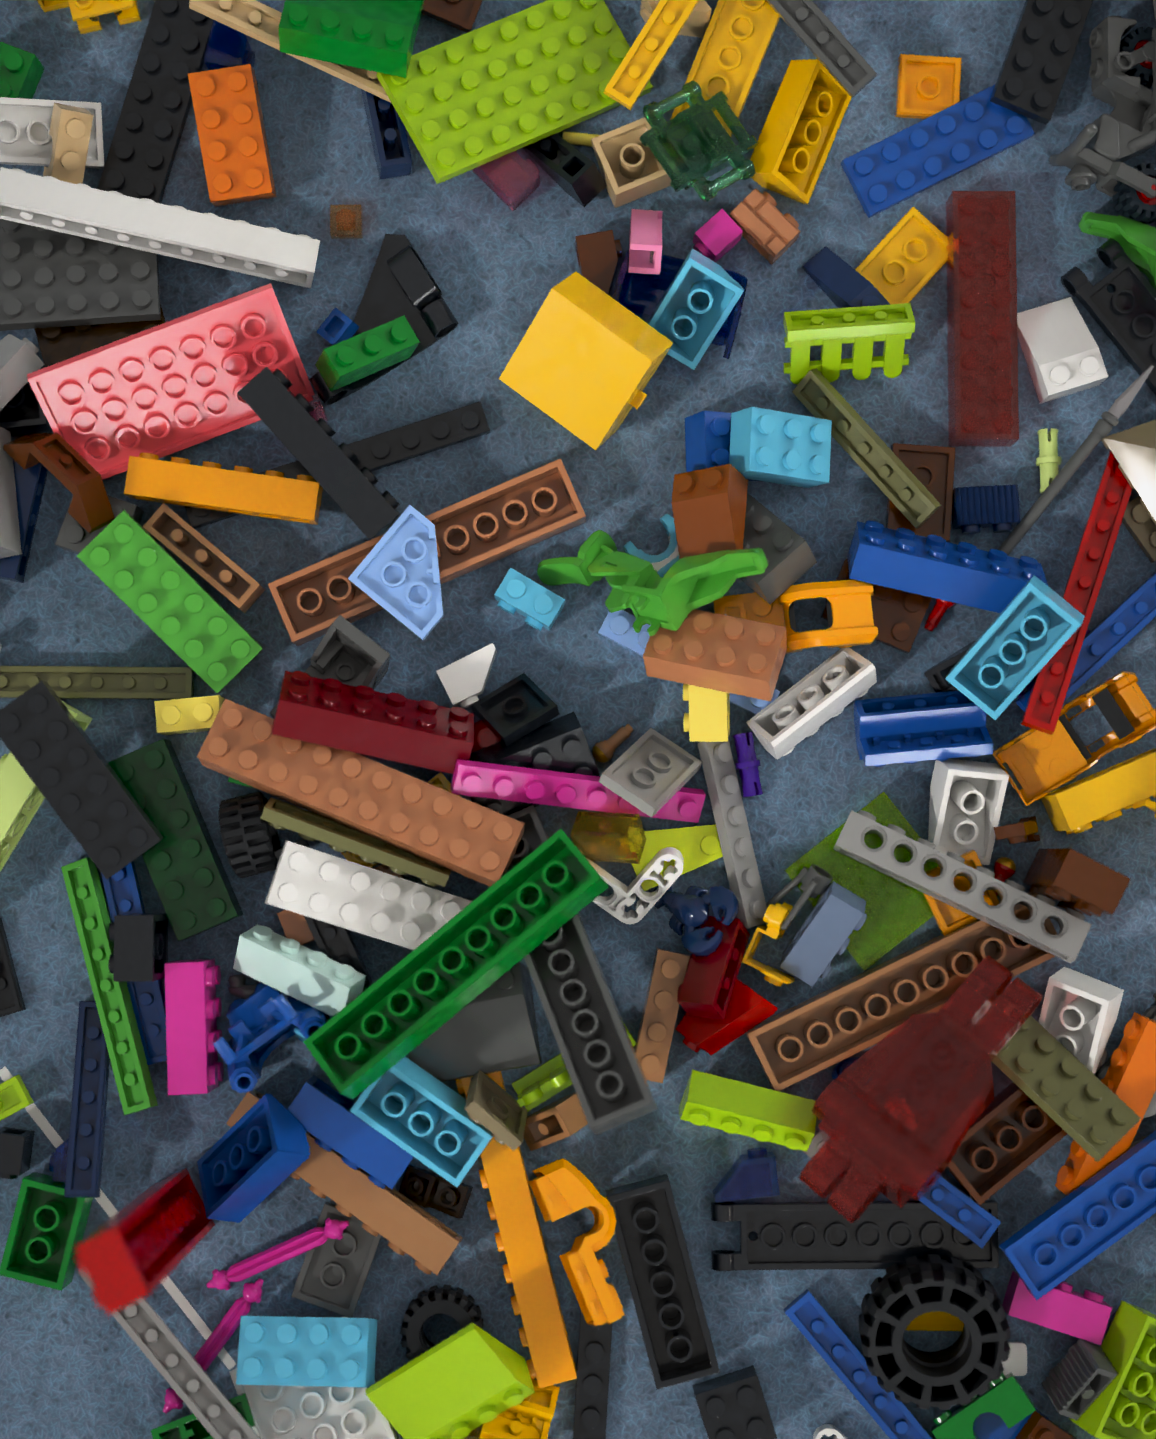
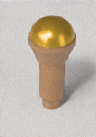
M627 724L617 730L609 739L596 743L592 749L593 757L601 763L610 761L615 749L631 736L634 729Z

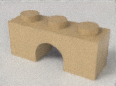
M54 102L49 132L53 144L52 156L49 166H44L43 177L52 176L60 181L83 184L93 114L85 108Z

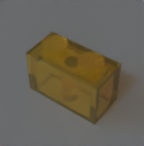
M578 811L570 834L572 842L585 858L600 862L639 864L646 842L640 814Z

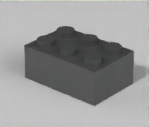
M747 493L743 549L762 548L768 561V566L762 574L741 577L740 579L767 603L771 604L815 565L817 561L805 539Z

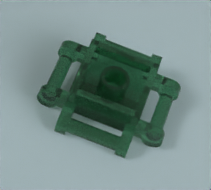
M695 81L683 85L682 90L658 103L653 101L644 106V117L652 128L646 131L639 140L644 147L650 148L672 180L670 184L675 192L683 188L687 190L693 187L703 201L708 202L717 196V192L740 179L747 180L755 175L753 162L745 159L743 155L758 145V141L754 135L750 136L728 105V98L723 91L718 92L712 98L705 101L702 97L701 88ZM685 102L689 104V108L666 122L663 114ZM713 111H718L739 144L735 145ZM730 165L733 169L715 180H707L712 175Z

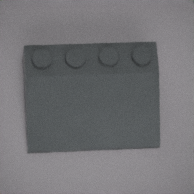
M521 962L514 965L408 1053L409 1059L441 1082L471 1077L479 1070L488 1074L542 1064L531 978L528 968Z

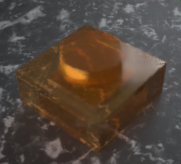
M361 204L330 205V236L332 239L363 238Z

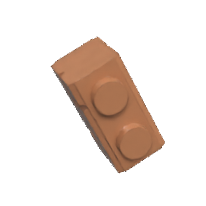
M754 189L731 211L729 216L743 230L742 236L772 265L796 242L801 231L798 229L799 224L793 216L788 213L783 215L776 208L777 203L769 193L765 191L761 193L758 189Z

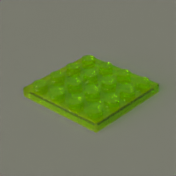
M881 792L860 809L874 815L877 818L876 822L886 827L888 824H893L906 831L905 836L915 841L921 838L885 792ZM845 821L784 869V871L793 880L799 875L804 866L810 868L812 864L818 865L833 877L830 884L834 881L866 900L865 914H867V918L859 931L853 929L848 936L850 942L846 948L860 968L865 971L934 915L923 892L833 850L846 823ZM868 834L864 837L865 844L870 848L875 849L882 845L880 837L876 834ZM897 848L894 850V857L897 861L906 863L911 860V854L907 849ZM927 862L924 864V871L927 872L938 865L934 862ZM800 882L796 887L803 894V891L800 889L802 882ZM820 895L816 898L809 896L807 899L813 908L816 906Z

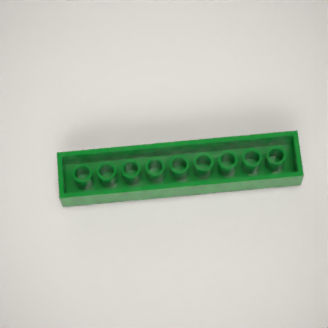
M559 829L303 1041L339 1093L354 1099L609 886L565 832Z

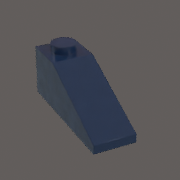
M826 246L802 266L804 271L838 308L890 305L871 282Z

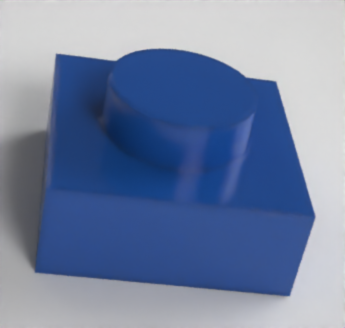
M335 307L316 332L330 344L334 345L351 338L359 329V326Z

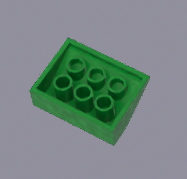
M285 0L279 23L280 52L406 78L424 0Z

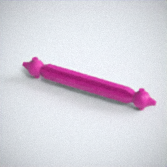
M327 1218L325 1220V1227H315L231 1265L227 1271L214 1269L212 1271V1279L206 1286L207 1288L225 1289L228 1291L231 1288V1282L245 1280L323 1245L328 1238L341 1240L344 1229L349 1226V1221Z
M262 1278L254 1283L247 1282L244 1284L243 1296L234 1302L194 1356L195 1360L205 1371L240 1325L241 1316H247L252 1303H259L261 1301V1288L264 1283ZM168 1388L164 1399V1413H168L176 1408L179 1410L183 1407L182 1399L173 1389Z

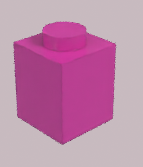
M721 209L694 233L693 243L695 245L693 249L712 261L717 262L741 241L743 230Z

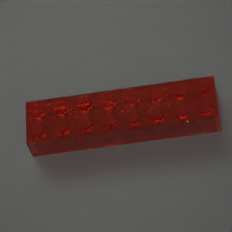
M952 191L946 201V236L948 237L947 345L949 446L1011 447L1019 440L1015 191Z

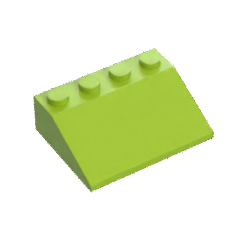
M1122 1300L1101 1345L1102 1351L1109 1358L1118 1375L1078 1420L1071 1418L1069 1420L1099 1439H1156V1315Z
M471 1323L365 1389L366 1396L403 1439H462L482 1424L493 1421L497 1415L508 1408L522 1403L526 1397L535 1393L525 1358L474 1323Z

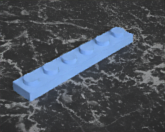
M619 610L613 613L608 612L598 634L643 657L650 637L647 629L651 625H643L641 631L636 633L633 628L636 620L635 616L624 610ZM774 690L771 701L730 693V702L756 715L777 699L780 691Z

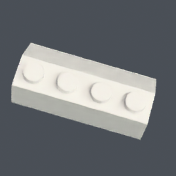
M841 648L746 723L764 749L778 760L780 757L791 753L795 746L803 739L815 734L820 726L830 718L841 714L844 707L853 700L864 696L869 688L877 683L876 668L873 663L851 648Z

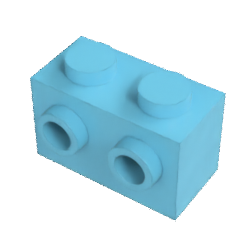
M511 567L494 594L495 599L499 601L498 607L514 615L515 611L526 617L525 623L539 631L543 627L550 631L565 605L564 598Z

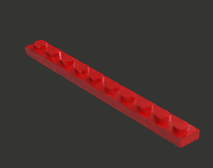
M1111 451L1109 452L1062 596L1064 600L1085 617L1082 625L1036 675L1020 724L1050 735L1055 731L1132 492L1131 486L1118 468L1119 463Z

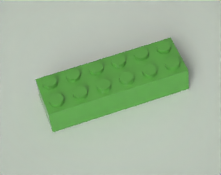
M125 510L77 555L99 579L216 693L223 689L263 649Z

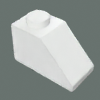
M493 643L436 671L454 707L459 705L464 709L472 706L471 704L479 700L477 696L483 694L497 653Z

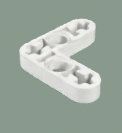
M673 847L661 849L629 886H626L593 861L586 858L603 880L614 890L610 896L599 895L592 902L625 924L638 923L683 872L684 858L682 853ZM672 859L675 860V867L669 865L664 870L662 876L660 872L663 870L664 860L667 862ZM645 880H653L659 887L654 892H646L641 888V883ZM637 895L639 900L636 903V910L624 911L625 905L630 907L636 901Z

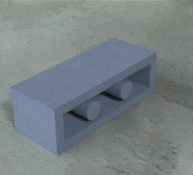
M833 881L782 953L780 967L812 987L819 977L824 979L832 968L833 963L831 960L836 953L842 955L850 942L848 936L853 929L859 931L867 918V914H865L866 900Z

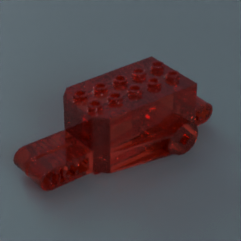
M991 956L985 957L938 1012L912 1015L847 1067L825 1088L815 1102L812 1113L821 1120L818 1128L825 1144L804 1167L799 1179L823 1199L831 1194L827 1203L850 1223L855 1222L880 1193L900 1209L903 1208L911 1197L916 1201L921 1199L950 1164L969 1128L995 1099L991 1062L1036 1010L1043 996L1020 978H1016L1011 982L1014 974Z

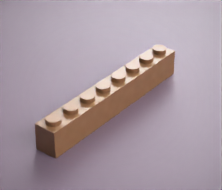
M256 1089L248 1091L226 1124L232 1128L264 1095ZM306 1131L307 1141L310 1146V1157L290 1176L296 1180H299L301 1177L311 1184L309 1189L315 1195L323 1199L327 1196L336 1202L335 1208L349 1218L354 1215L363 1222L361 1226L368 1233L376 1237L380 1234L389 1240L388 1246L402 1256L407 1253L416 1260L415 1266L429 1275L432 1272L438 1275L463 1237L395 1188L390 1189L386 1186L382 1189L368 1179L369 1173L360 1167L358 1170L350 1168L341 1160L343 1155L334 1149L330 1152L324 1150L315 1143L316 1137Z

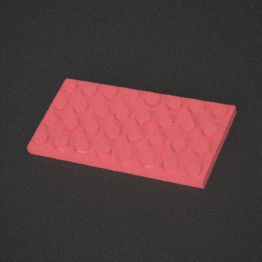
M271 283L27 374V380L53 433H58L101 475L102 480L127 471L129 456L139 457L140 453L144 452L158 455L160 459L260 421L261 418L243 400L238 392L265 367L272 371L278 368L293 384L288 389L295 396L300 393L308 402L316 400L315 393Z

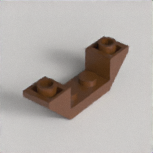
M58 433L27 434L4 444L3 450L24 470L41 463L73 494L68 513L88 533H92L114 520L115 517L101 475Z

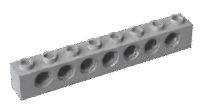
M851 810L833 850L1068 963L1076 960L1092 925L1084 921L1086 917L1083 914L1071 909H1067L1066 912L1054 907L1055 902L1042 895H1037L1035 898L1025 893V888L1016 882L1007 880L1004 883L994 878L995 873L981 866H977L974 869L964 864L965 859L955 853L947 852L945 855L934 850L936 846L925 839L918 838L915 841L905 836L906 831L896 825L888 824L886 827L876 822L877 818L864 810H859L858 813ZM868 834H876L880 837L882 845L879 848H870L865 844L864 837ZM897 848L907 849L911 854V860L906 863L897 861L894 857V850ZM927 862L936 863L940 867V875L937 877L928 876L924 871V864ZM954 877H966L970 883V889L968 891L958 890L953 883ZM984 891H995L1000 898L999 905L992 906L987 904L983 897ZM1022 904L1028 908L1030 913L1028 920H1020L1015 916V905ZM1050 918L1058 922L1060 930L1057 935L1049 934L1045 930V919Z

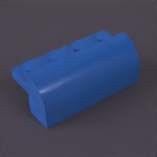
M960 691L854 700L856 745L859 759L864 761L865 766L881 767L886 764H913L918 761H945L950 758H976L981 755L993 754V741L986 728V712Z

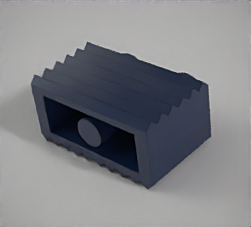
M1018 485L954 488L951 515L952 529H961L962 534H977L981 532L980 528L993 527L994 533L1012 531V526L1020 523Z

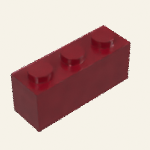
M709 916L708 920L698 928L714 927L715 932L710 934L708 938L712 937L717 930L723 933V937L716 951L710 955L695 956L692 954L689 957L687 972L677 993L678 1003L689 1016L724 1020L750 937V933L740 919L734 918L726 926L722 924L724 917L719 922L714 916Z

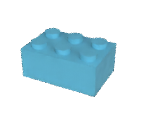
M749 407L731 413L729 464L735 467L746 479L804 488L829 483L832 420L758 407Z

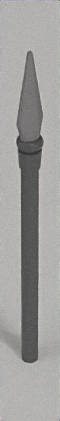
M1150 365L1115 400L1108 412L1102 413V419L1098 420L1092 429L1093 431L997 550H1001L1009 556L1102 438H1105L1113 427L1118 425V419L1128 409L1154 368L1153 365Z

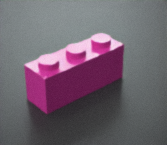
M1012 1271L1002 1304L1004 1311L1010 1316L1098 1345L1102 1344L1112 1307L1103 1301V1295L1085 1289L1084 1294L1072 1291L1073 1285L1064 1281L1036 1300L1015 1271Z

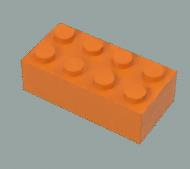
M251 64L188 73L210 202L216 207L276 197L255 70Z

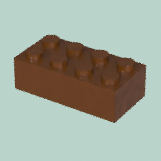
M1049 848L1038 850L1023 883L1031 886L1029 889L1031 893H1037L1053 901L1054 899L1058 900L1057 906L1065 911L1071 909L1088 916L1095 915L1100 917L1101 914H1114L1131 879L1071 848Z
M1013 1082L932 1149L968 1195L978 1205H981L1065 1137L1067 1133Z

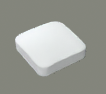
M1008 1342L1010 1346L1009 1357L1005 1362L1002 1361L1004 1375L1006 1376L1010 1372L1014 1376L1026 1375V1344L1023 1342Z

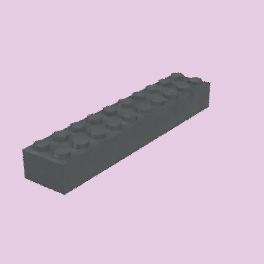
M534 805L508 815V817L525 824L523 836L506 873L549 839L541 817ZM578 912L526 955L524 959L588 1125L598 1135L653 1112L658 1108Z

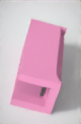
M631 209L628 273L660 275L663 246V211Z

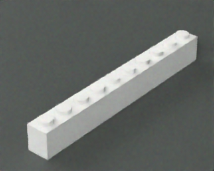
M0 168V219L306 288H311L320 240L312 239L308 235H295L282 232L274 227L265 228L251 225L243 220L225 219L213 213H199L178 205H164L148 198L138 199L125 196L117 191H103L82 183L73 184L60 181L52 176L43 177L29 174L17 168Z

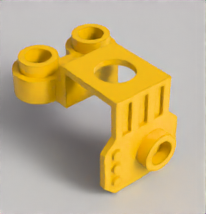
M786 902L783 904H770L763 917L767 927L762 925L756 928L742 959L743 963L765 974L764 980L779 987L783 983L787 985L793 983L795 979L774 967L753 959V956L763 934L775 940L783 937L786 930L781 929V924L793 908L792 905Z

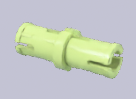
M1048 428L1038 430L1039 457L1036 459V466L1040 467L1039 493L1041 494L1049 486V481L1051 483L1059 473L1058 465H1061V457L1058 456V429L1051 428L1049 432Z

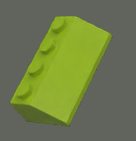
M692 1069L678 1111L681 1120L689 1121L694 1125H704L723 1130L729 1134L736 1133L752 1137L761 1142H771L786 1146L792 1150L807 1152L815 1135L819 1101Z

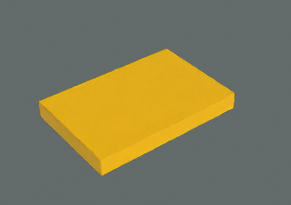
M912 207L855 270L871 282L890 304L909 303L959 247L915 207Z

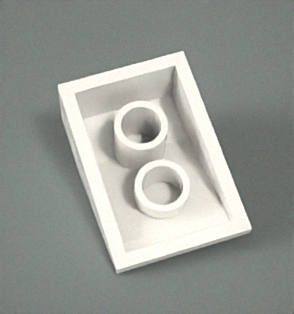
M1071 297L1011 316L1040 404L1099 386L1108 378L1099 347Z
M959 759L935 761L930 785L928 841L936 846L934 850L945 855L947 852H952L959 856L970 850H975L981 864L990 865L996 838L994 827H998L1009 779V775L996 763Z
M1063 967L1049 977L1038 1023L1095 1075L1117 1020L1124 990Z

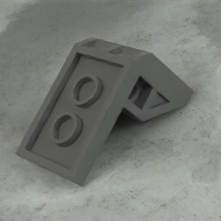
M339 615L331 624L312 655L311 664L305 673L319 679L333 678L339 680L342 684L355 687L363 685L374 690L388 671L390 654ZM277 704L270 711V716L275 718Z

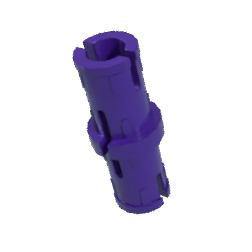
M753 732L735 734L733 738L738 763H735V767L740 773L743 797L762 795L763 791L758 766H761L760 760L756 758Z

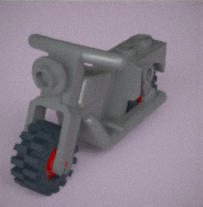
M1109 16L1097 25L1090 34L1091 65L1089 74L1093 92L1091 96L1109 104L1114 109L1110 114H1102L1093 123L1087 124L1068 147L1061 153L1053 154L1049 157V163L1054 167L1066 166L1071 169L1065 178V184L1071 186L1072 190H1087L1095 183L1097 190L1112 197L1113 202L1119 201L1115 209L1117 212L1121 209L1124 211L1121 216L1126 218L1130 216L1132 220L1151 224L1156 221L1155 163H1149L1146 166L1145 163H1141L1132 168L1123 162L1145 153L1156 144V28L1147 27L1144 30L1143 27H1138L1121 40L1137 24V20L1122 18L1121 16Z

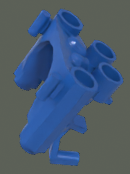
M260 982L256 985L253 995L246 1000L237 999L229 1005L226 1017L229 1019L231 1026L228 1028V1031L232 1035V1039L227 1043L225 1038L221 1037L213 1043V1046L227 1064L231 1088L239 1093L252 1091L258 1079L261 1078L263 1063L270 1053L282 1042L296 1034L294 1032L296 1027L300 1028V1032L307 1039L327 1022V1018L322 1011Z

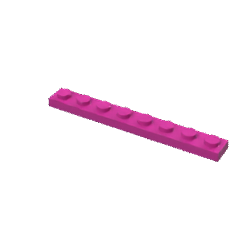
M461 759L456 760L450 788L453 794L650 817L599 783V776ZM682 787L652 818L699 823L706 794L703 789Z

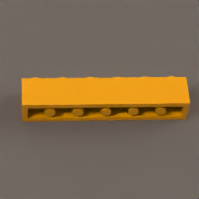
M141 452L139 457L129 456L124 494L130 499L318 525L323 488L312 476L297 475V479L284 478V473L273 470H266L265 475L255 474L252 468L244 466H234V470L221 469L222 465L219 463L203 461L202 466L191 465L189 459L171 457V462L159 460L158 455Z

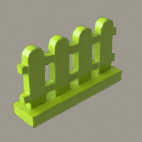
M911 304L784 312L783 324L786 333L784 345L785 348H790V362L783 363L784 374H789L791 382L797 385L810 370L815 368L829 382L836 381L840 376V370L851 369L853 377L857 380L867 379L871 374V368L882 367L884 375L888 378L899 376L903 365H909V356L904 354L905 339H911L912 333H915L916 322ZM884 341L883 356L872 357L873 342ZM853 343L852 358L841 359L842 344ZM821 345V360L810 361V347Z
M624 1023L632 1046L637 1045V1043L635 1042L634 1038L632 1037L631 1033L629 1032L628 1028ZM561 1053L511 1083L518 1095L517 1103L520 1108L525 1106L528 1112L573 1084Z

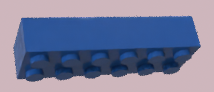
M871 520L865 523L857 521L847 555L849 579L1001 613L1033 575L1048 586L1042 565L1034 558L1028 556H1021L1020 559L1014 558L997 549H990L988 552L977 549L975 545L967 542L949 543L937 535L923 537L915 535L912 530L906 528H897L896 530L884 528L883 524Z

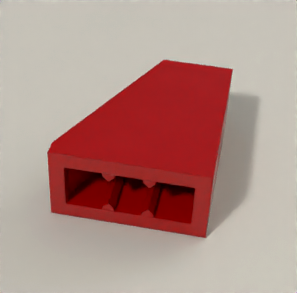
M736 978L724 1020L689 1016L686 1013L675 1030L685 1036L682 1043L696 1053L703 1049L710 1055H713L775 1014L778 1008Z

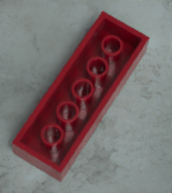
M285 671L271 734L454 774L456 760H469L474 744V713H470L461 707L447 708L439 706L430 700L417 701L408 699L399 693L386 694L377 692L368 686H350L342 684V682L333 678L319 679L311 677L302 671Z

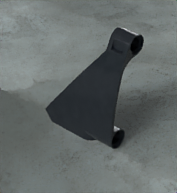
M385 234L371 277L353 321L359 326V329L352 337L405 316L420 341L410 357L412 358L454 330L458 325V321L443 300L439 286L405 235ZM410 358L330 392L320 372L313 375L309 381L323 403L331 405L372 383Z

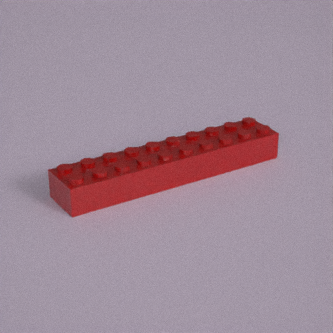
M187 1168L149 1187L75 1246L77 1266L83 1274H88L94 1286L92 1288L93 1298L100 1308H105L108 1316L149 1295L215 1226L212 1219H206L204 1202Z

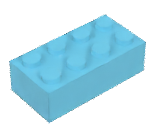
M1033 575L955 664L945 679L996 720L1082 625L1085 616Z
M407 1057L402 1058L367 1087L350 1110L351 1113L455 1187L459 1186L493 1137L486 1127L475 1123L468 1116L467 1111L464 1110L465 1098Z
M241 1316L236 1385L368 1388L375 1381L378 1319Z

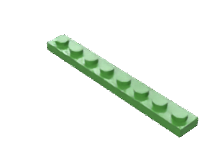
M86 857L62 866L61 869L124 1115H129L158 1106L127 983L113 982V974L109 972V957L111 954H114V941H110L109 938L111 921L97 866L90 857Z

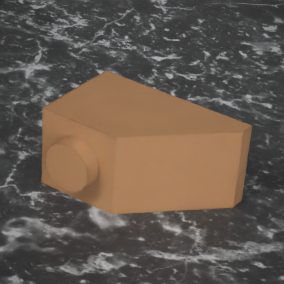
M576 1092L562 1097L527 1116L524 1139L531 1151L567 1138L588 1124Z

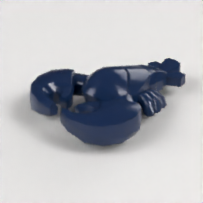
M671 885L654 905L657 909L664 905L673 914L669 920V926L678 935H682L684 925V935L681 937L684 948L695 956H708L715 952L723 937V933L717 930L712 937L708 938L710 934L715 932L714 927L708 926L696 930V928L708 920L709 906L711 905L713 915L719 922L722 920V913L725 910L722 924L726 926L734 920L739 911V901L734 892L723 886L711 887L709 892L706 893V888L693 885L683 894L675 891L672 892Z

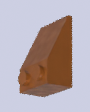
M731 464L674 475L672 510L680 559L723 550L743 549L748 480Z

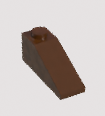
M613 230L575 236L580 274L610 295L617 271L618 259L623 258L620 239L614 240Z

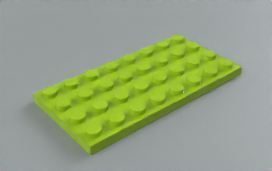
M547 0L412 55L406 78L377 72L376 76L436 183L439 184L620 106V103L604 94V89L631 47L604 0ZM650 81L639 97L650 93L653 88Z

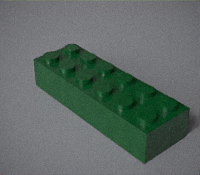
M161 739L108 762L164 837L160 842L144 852L142 857L177 940L189 939L244 915L171 741Z

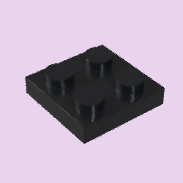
M525 673L471 704L474 713L506 747L560 715L558 706Z

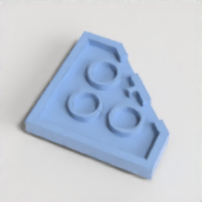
M409 505L348 579L424 641L444 617L436 529L431 521Z

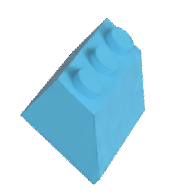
M692 248L648 319L647 324L673 342L667 353L668 355L694 370L743 294L744 288L719 264Z

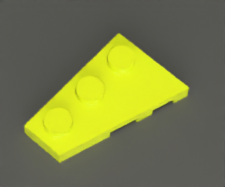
M716 824L618 834L636 876L661 849L666 847H673L682 853L684 865L681 875L723 857ZM672 859L669 862L664 860L663 870L660 872L662 876L664 870L669 865L675 867V860ZM645 880L641 883L644 891L658 886L653 880Z

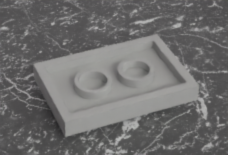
M650 728L602 773L599 783L652 818L699 771L702 761Z

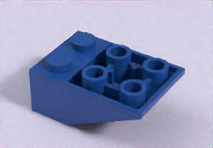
M704 410L685 418L686 472L729 464L731 413Z

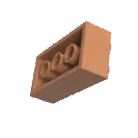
M695 609L688 614L677 631L660 627L656 634L649 637L643 654L646 674L649 677L771 701L788 648L786 627Z

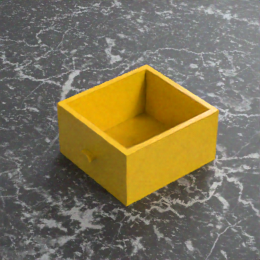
M574 272L551 289L499 380L594 450H597L619 429L632 407H635L636 410L640 408L647 397L643 390L670 350L673 342L578 272Z

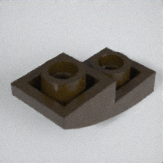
M408 1165L399 1192L424 1208L431 1207L460 1219L463 1218L473 1187L464 1183H460L458 1187H455L439 1174Z

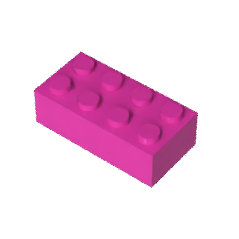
M215 958L164 963L168 1095L208 1094L218 1087V1082L223 1081L224 1075L223 1063L218 1062V1051L213 1046L214 1042L223 1037L222 1030H217V1017H221L222 1013L221 998H216V985H220L221 981L220 966L215 965Z

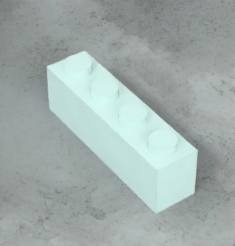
M257 924L239 936L233 969L332 1017L363 992L366 975L355 971L349 965L341 964L328 958L322 952L313 951L294 939L279 935L267 926Z

